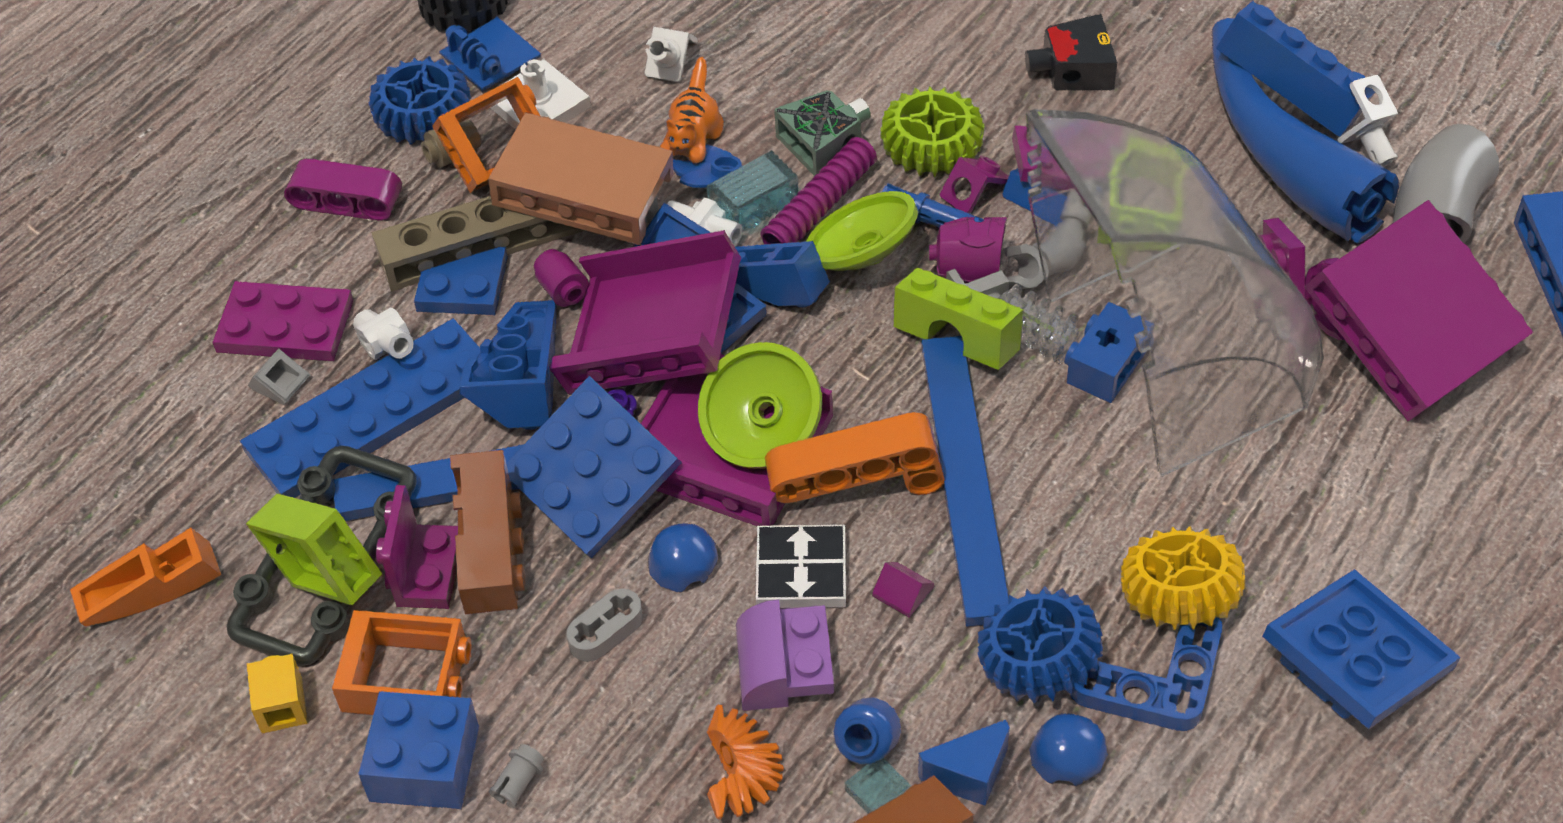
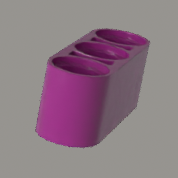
M302 159L296 165L284 190V197L292 206L301 210L370 220H385L390 216L401 192L402 181L395 173L382 168L316 159Z

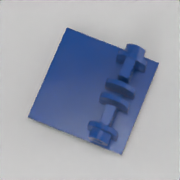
M498 17L468 35L464 27L450 26L446 31L448 46L439 51L440 55L451 64H455L456 68L463 72V75L482 91L516 72L523 64L528 65L527 61L536 60L541 57V53Z

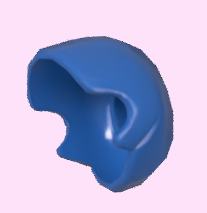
M682 523L663 529L653 541L648 557L650 576L659 586L675 592L685 591L689 584L696 581L705 583L718 561L717 546L707 531L698 525Z
M1059 714L1051 717L1038 729L1029 748L1032 766L1045 781L1049 783L1058 780L1069 781L1074 786H1078L1083 781H1087L1101 771L1108 755L1106 738L1099 726L1093 723L1091 719L1075 714Z

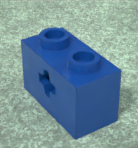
M1108 302L1099 315L1093 314L1089 319L1082 340L1079 343L1074 341L1069 347L1064 363L1068 365L1067 384L1112 403L1150 348L1153 321Z

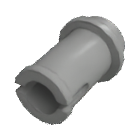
M520 744L518 749L510 751L509 757L511 760L494 786L489 789V793L493 798L502 804L507 800L506 805L510 808L516 806L518 799L535 774L539 775L543 771L541 764L544 761V757L537 750L526 744Z

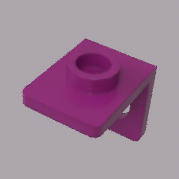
M980 156L979 159L959 157L940 192V197L956 209L971 213L988 182L1006 184L1009 176L1000 170L1001 166L985 156ZM965 177L971 183V193L967 199L960 200L955 194V185L959 179Z

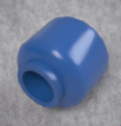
M874 697L862 698L845 708L836 719L833 730L835 744L840 753L849 761L858 764H873L887 756L898 744L901 734L900 718L895 709L886 701Z

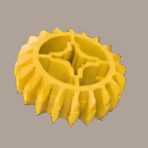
M1191 525L1184 531H1177L1172 526L1167 533L1154 530L1152 538L1139 537L1138 545L1129 547L1128 555L1123 559V565L1121 566V589L1124 592V598L1129 603L1130 610L1138 611L1141 620L1153 618L1156 627L1169 623L1172 624L1174 630L1180 625H1189L1194 630L1197 623L1201 622L1212 626L1215 617L1225 619L1228 617L1230 609L1238 608L1239 600L1243 596V590L1245 589V567L1242 562V556L1238 555L1235 544L1226 543L1224 535L1212 537L1209 529L1195 532Z

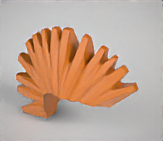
M719 704L716 705L707 734L729 777H723L717 784L711 786L707 795L716 818L722 819L726 801L736 817L742 816V808L747 814L753 812L751 797L764 805L769 802L770 797L765 790L777 791L780 785L777 782H781L783 777L778 772L784 770V765L777 763L783 759L782 754H776L779 751L777 743L760 744L769 736L770 733L767 730L750 733L757 724L755 719L746 723L745 721L748 716L746 713L739 719H736L739 710L732 708L727 717H724L723 705Z

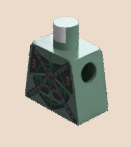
M827 90L774 109L776 137L814 176L840 152L844 145H847L851 138H861V123L871 117L870 109L862 98L845 105L832 91Z

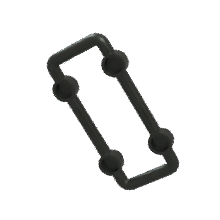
M337 446L330 449L324 455L318 467L311 466L304 469L297 481L298 490L301 494L299 499L320 505L328 502L333 497L335 483L332 476L338 465L342 462L399 481L397 485H406L409 498L417 484L416 474L410 467L349 446ZM394 492L381 494L373 507L377 522L363 545L373 561L376 560L378 539L380 537L385 538L387 527L384 521L385 505L387 501H393ZM278 544L276 547L277 553L282 549L281 544ZM267 553L255 574H246L239 578L235 584L233 594L237 605L228 618L226 624L227 634L236 643L271 656L293 654L297 665L312 664L322 656L329 642L337 641L347 634L350 619L346 611L350 605L336 600L322 602L317 605L311 616V625L315 632L304 648L245 627L252 614L264 611L273 600V592L269 584L278 567Z

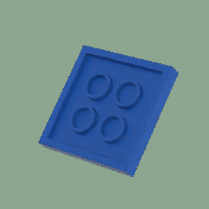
M589 376L506 464L510 480L586 555L593 558L682 462Z
M1355 569L1270 622L1262 636L1368 729L1454 670L1461 658Z

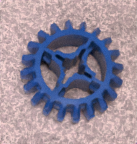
M414 56L412 62L404 63L400 60L398 67L389 66L387 67L386 74L377 75V82L371 85L369 107L374 123H376L377 128H381L385 137L392 136L396 142L406 138L409 144L412 145L416 140L424 142L425 132L433 129L432 126L436 119L469 102L471 93L463 72H459L455 64L447 65L444 59L433 62L430 56L424 61H418Z
M1044 586L1039 594H1032L1026 589L1025 596L1019 599L1009 595L1008 605H994V616L984 617V629L978 632V657L986 677L991 683H995L996 688L1000 690L1001 694L1010 692L1016 701L1028 694V697L1034 704L1041 695H1047L1054 702L1056 692L1062 690L1072 695V684L1075 682L1087 684V672L1097 671V658L1103 656L1101 639L1103 634L1094 611L1090 608V605H1084V602L1078 595L1069 597L1063 588L1053 595L1046 586Z

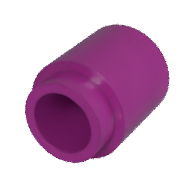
M549 249L541 253L534 262L536 280L558 306L574 305L583 299L589 286L588 279L566 253L556 249Z

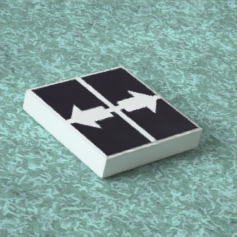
M845 525L757 526L756 605L779 599L780 608L825 605V607H846Z

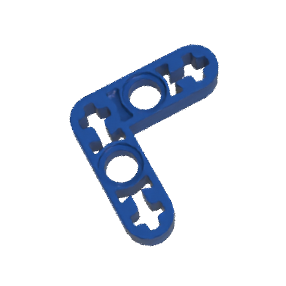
M1215 617L1212 626L1203 622L1197 623V625L1206 627L1201 647L1192 645L1195 629L1193 630L1189 625L1179 626L1167 678L1098 661L1097 671L1087 672V679L1093 678L1096 680L1093 690H1088L1084 688V684L1075 682L1072 684L1071 698L1077 704L1086 708L1176 731L1193 729L1202 718L1222 632L1221 619ZM1193 660L1203 667L1204 672L1199 676H1188L1180 671L1178 665L1183 661ZM1111 682L1116 683L1114 697L1108 695ZM1130 687H1139L1148 694L1149 699L1141 704H1133L1125 699L1123 692ZM1181 690L1190 692L1185 713L1176 711Z

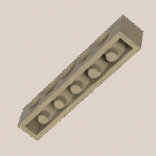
M491 196L371 233L379 262L392 292L419 283L421 271L497 247H506L507 255L586 230L493 206Z

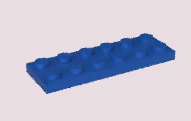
M452 318L414 340L411 353L405 357L395 358L388 355L241 439L240 443L243 451L277 494L296 498L301 495L297 485L301 472L311 466L318 467L322 458L330 449L337 446H349L372 453L464 399L465 397L460 394L459 388L463 366L469 358L476 359L481 353L480 347ZM343 462L340 463L333 475L350 465Z

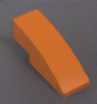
M190 527L155 550L145 543L141 544L77 584L70 591L79 621L86 627L127 617L170 602L203 586L222 574L210 542Z

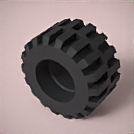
M417 0L422 18H425V22L429 26L435 25L436 30L442 32L452 25L464 27L467 33L473 32L472 30L482 27L497 18L498 15L503 14L506 10L505 5L508 4V0Z

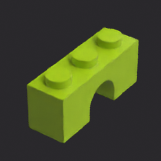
M918 267L895 286L893 327L922 339H931L949 322L956 327L963 338V356L997 370L1020 350L1023 309Z

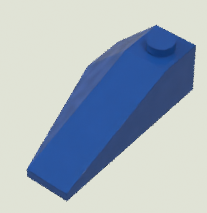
M553 300L516 302L497 324L498 333L493 339H485L482 342L479 356L476 359L469 358L463 366L459 386L460 394L507 428L533 430L541 427L551 417L554 375L549 368L552 357L555 356L556 303Z

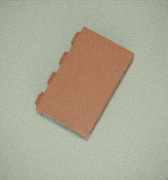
M525 112L488 178L491 202L493 206L641 245L646 235L645 217L663 181L670 182L673 177V151Z

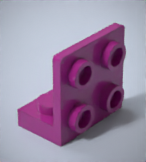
M396 485L393 501H387L385 505L384 521L387 527L385 538L380 537L378 539L376 548L377 563L383 565L385 570L386 589H391L396 607L449 609L457 569L455 535H458V526L417 524L406 485Z

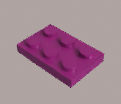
M235 281L212 342L216 353L271 357L279 348L288 357L293 359L334 362L353 304L351 290Z

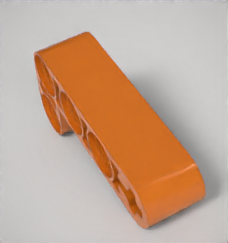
M917 412L906 413L781 445L771 449L765 456L770 491L776 493V501L780 503L798 502L903 475L909 492L925 495L940 489L945 479L930 421L926 415Z

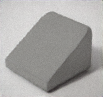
M278 348L252 377L248 386L255 392L285 405L311 374Z

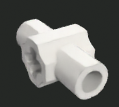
M703 198L702 201H697L693 207L673 200L667 203V205L711 233L725 230L734 246L740 241L742 225L726 219V212L718 206L716 201Z
M390 307L380 314L365 309L355 316L353 326L357 332L356 335L361 345L374 360L387 353L395 358H403L411 353L414 344L413 339L410 336L406 323L395 309Z

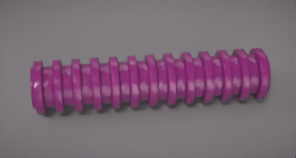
M851 138L847 145H844L840 152L812 178V181H809L805 188H802L791 199L790 203H787L783 210L761 230L760 236L763 243H794L801 240L813 228V225H816L820 218L848 192L849 188L876 163L877 154L873 146L863 138Z

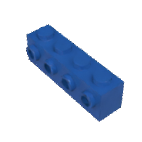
M1252 1L1237 13L1216 47L1218 51L1338 137L1342 136L1354 124L1362 112L1350 88V84L1355 80L1366 77L1345 67L1338 62L1333 53L1314 45L1306 39L1303 32L1283 23L1275 17L1272 10L1264 5H1259ZM1365 87L1366 98L1370 101L1375 91Z

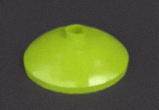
M888 191L868 195L839 208L826 217L814 228L806 242H814L821 259V264L826 270H855L875 265L894 252L910 234L918 216V208L914 199L904 192Z
M769 342L747 344L721 358L717 371L709 372L698 400L699 424L709 446L728 462L748 469H765V456L775 447L812 438L818 427L822 412L820 383L809 363L790 348ZM774 406V414L770 418L765 419L764 411L766 408Z

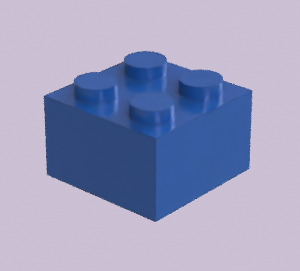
M379 691L358 774L369 802L462 809L479 730V723L471 698Z

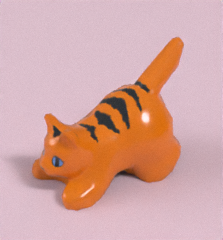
M704 57L697 59L688 89L680 93L672 101L668 113L670 119L667 120L668 131L660 145L661 148L673 151V156H687L693 163H700L705 159L706 138L717 139L720 137L724 123L716 100L705 92L707 65Z

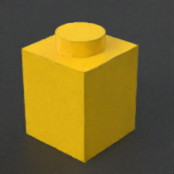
M293 654L284 656L273 655L261 661L248 663L247 673L251 711L261 733L308 724L303 680Z

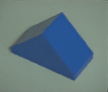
M1006 719L920 752L918 759V777L920 781L923 782L934 775L953 795L986 806L1008 751L1010 727Z

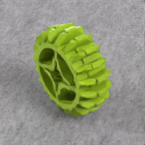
M929 86L927 91L922 92L914 88L911 95L901 93L898 101L890 102V107L884 111V116L882 117L881 139L885 154L891 156L893 164H902L905 172L916 169L919 176L924 172H932L933 176L936 177L940 171L950 175L959 157L975 159L977 152L980 151L983 145L984 123L979 107H975L972 104L971 98L962 99L960 91L952 94L948 93L946 87L940 91H933L931 86Z

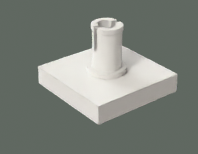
M545 59L541 61H527L528 66L523 64L520 67L521 73L510 79L519 77L523 85L526 84L530 87L536 98L535 107L541 117H548L566 123L591 107L590 96ZM508 99L490 107L514 129L517 128L520 120Z

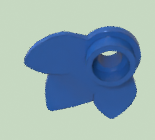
M706 144V156L700 163L673 159V170L676 175L681 177L680 183L689 187L707 188L717 186L722 189H730L742 183L745 179V169L742 167L741 160L730 152Z

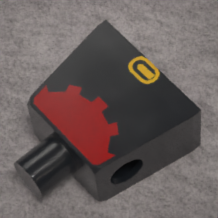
M1102 14L1048 26L1044 32L1043 48L1025 51L1027 72L1048 70L1052 87L1056 90H1114L1117 59Z

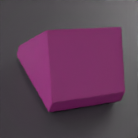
M885 562L872 596L910 618L934 588V582L899 562Z

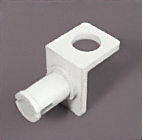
M653 27L652 36L646 43L650 47L649 49L645 48L648 56L645 75L651 78L680 82L688 43L697 44L698 38L688 32Z
M1374 75L1355 80L1350 84V88L1366 119L1337 140L1343 144L1361 139L1370 159L1383 167L1398 158L1382 129L1385 126L1384 123L1397 115L1398 112L1380 77ZM1365 87H1369L1377 93L1379 105L1372 104L1366 98Z

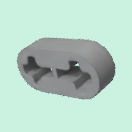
M629 589L613 590L575 618L568 626L566 632L569 650L573 657L580 661H595L637 630L643 620L641 600L638 595ZM619 607L625 611L630 608V614L625 615L620 612L615 615L614 609ZM583 634L587 637L595 635L596 641L592 643L587 639L580 641V636Z

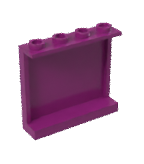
M1427 200L1323 269L1304 286L1407 421L1413 419L1534 333L1525 322L1522 314L1515 310L1499 289L1496 281L1486 273L1473 256L1470 248L1460 240L1448 225L1444 215L1434 207L1430 200Z
M725 230L580 257L579 263L589 275L590 280L573 344L569 354L553 356L549 368L568 395L572 394L589 376L603 389L717 371L741 256Z
M720 354L719 360L723 358L725 355ZM709 373L667 379L642 420L641 425L682 463L656 491L754 526H774L786 503L776 501V493L770 491L767 469H748L728 462L709 446L701 431L698 419V400L702 385ZM821 385L822 412L818 427L812 437L823 435L833 418L832 390L826 389ZM774 406L766 408L764 411L765 419L770 418L774 414Z

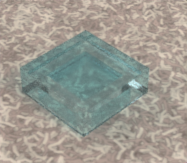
M884 758L873 764H867L845 782V791L867 814L903 794L911 787Z

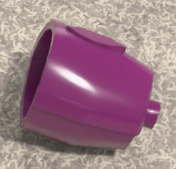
M963 217L941 225L937 234V245L929 244V261H937V275L946 279V273L955 269L966 284L998 272L1007 217H985L983 222H975V217Z

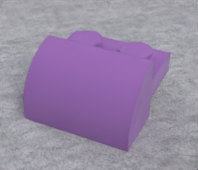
M778 599L757 604L740 615L736 622L742 711L788 707V697L834 693L825 605L780 609Z

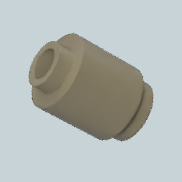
M470 119L459 123L474 150L480 147L481 139L474 123ZM434 129L425 132L421 148L427 161L435 163L440 168L453 163Z

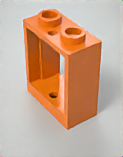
M519 77L439 116L432 126L470 193L489 184L488 178L495 167L486 171L459 123L508 99L520 121L525 112L540 116L535 107L536 98L528 85H523Z
M354 610L332 686L340 711L373 715L379 691L461 697L462 678L459 675L462 664L467 665L469 663L472 647L471 638L465 637L461 619ZM377 645L446 651L436 691L368 686L367 681Z

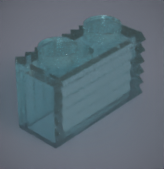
M771 150L708 184V199L716 201L718 206L726 212V219L740 223L742 231H746L747 228L757 227L767 216L771 217L773 213L777 214L779 210H783L787 203H790L791 199L798 194V177Z

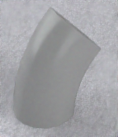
M1458 123L1445 127L1430 139L1415 155L1405 173L1397 195L1392 223L1427 200H1430L1434 207L1444 215L1448 225L1463 243L1467 241L1472 233L1476 204L1483 193L1494 184L1499 173L1498 154L1494 144L1485 133L1471 125Z

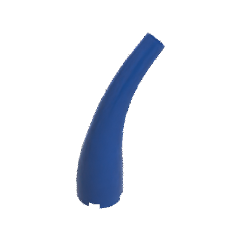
M1225 18L1216 22L1212 28V55L1220 95L1234 128L1253 157L1278 187L1302 211L1323 227L1347 241L1351 239L1356 243H1360L1368 239L1384 223L1382 219L1378 218V215L1386 201L1388 200L1393 204L1396 201L1399 189L1397 175L1342 143L1312 129L1270 100L1256 83L1251 73L1216 49L1234 18Z

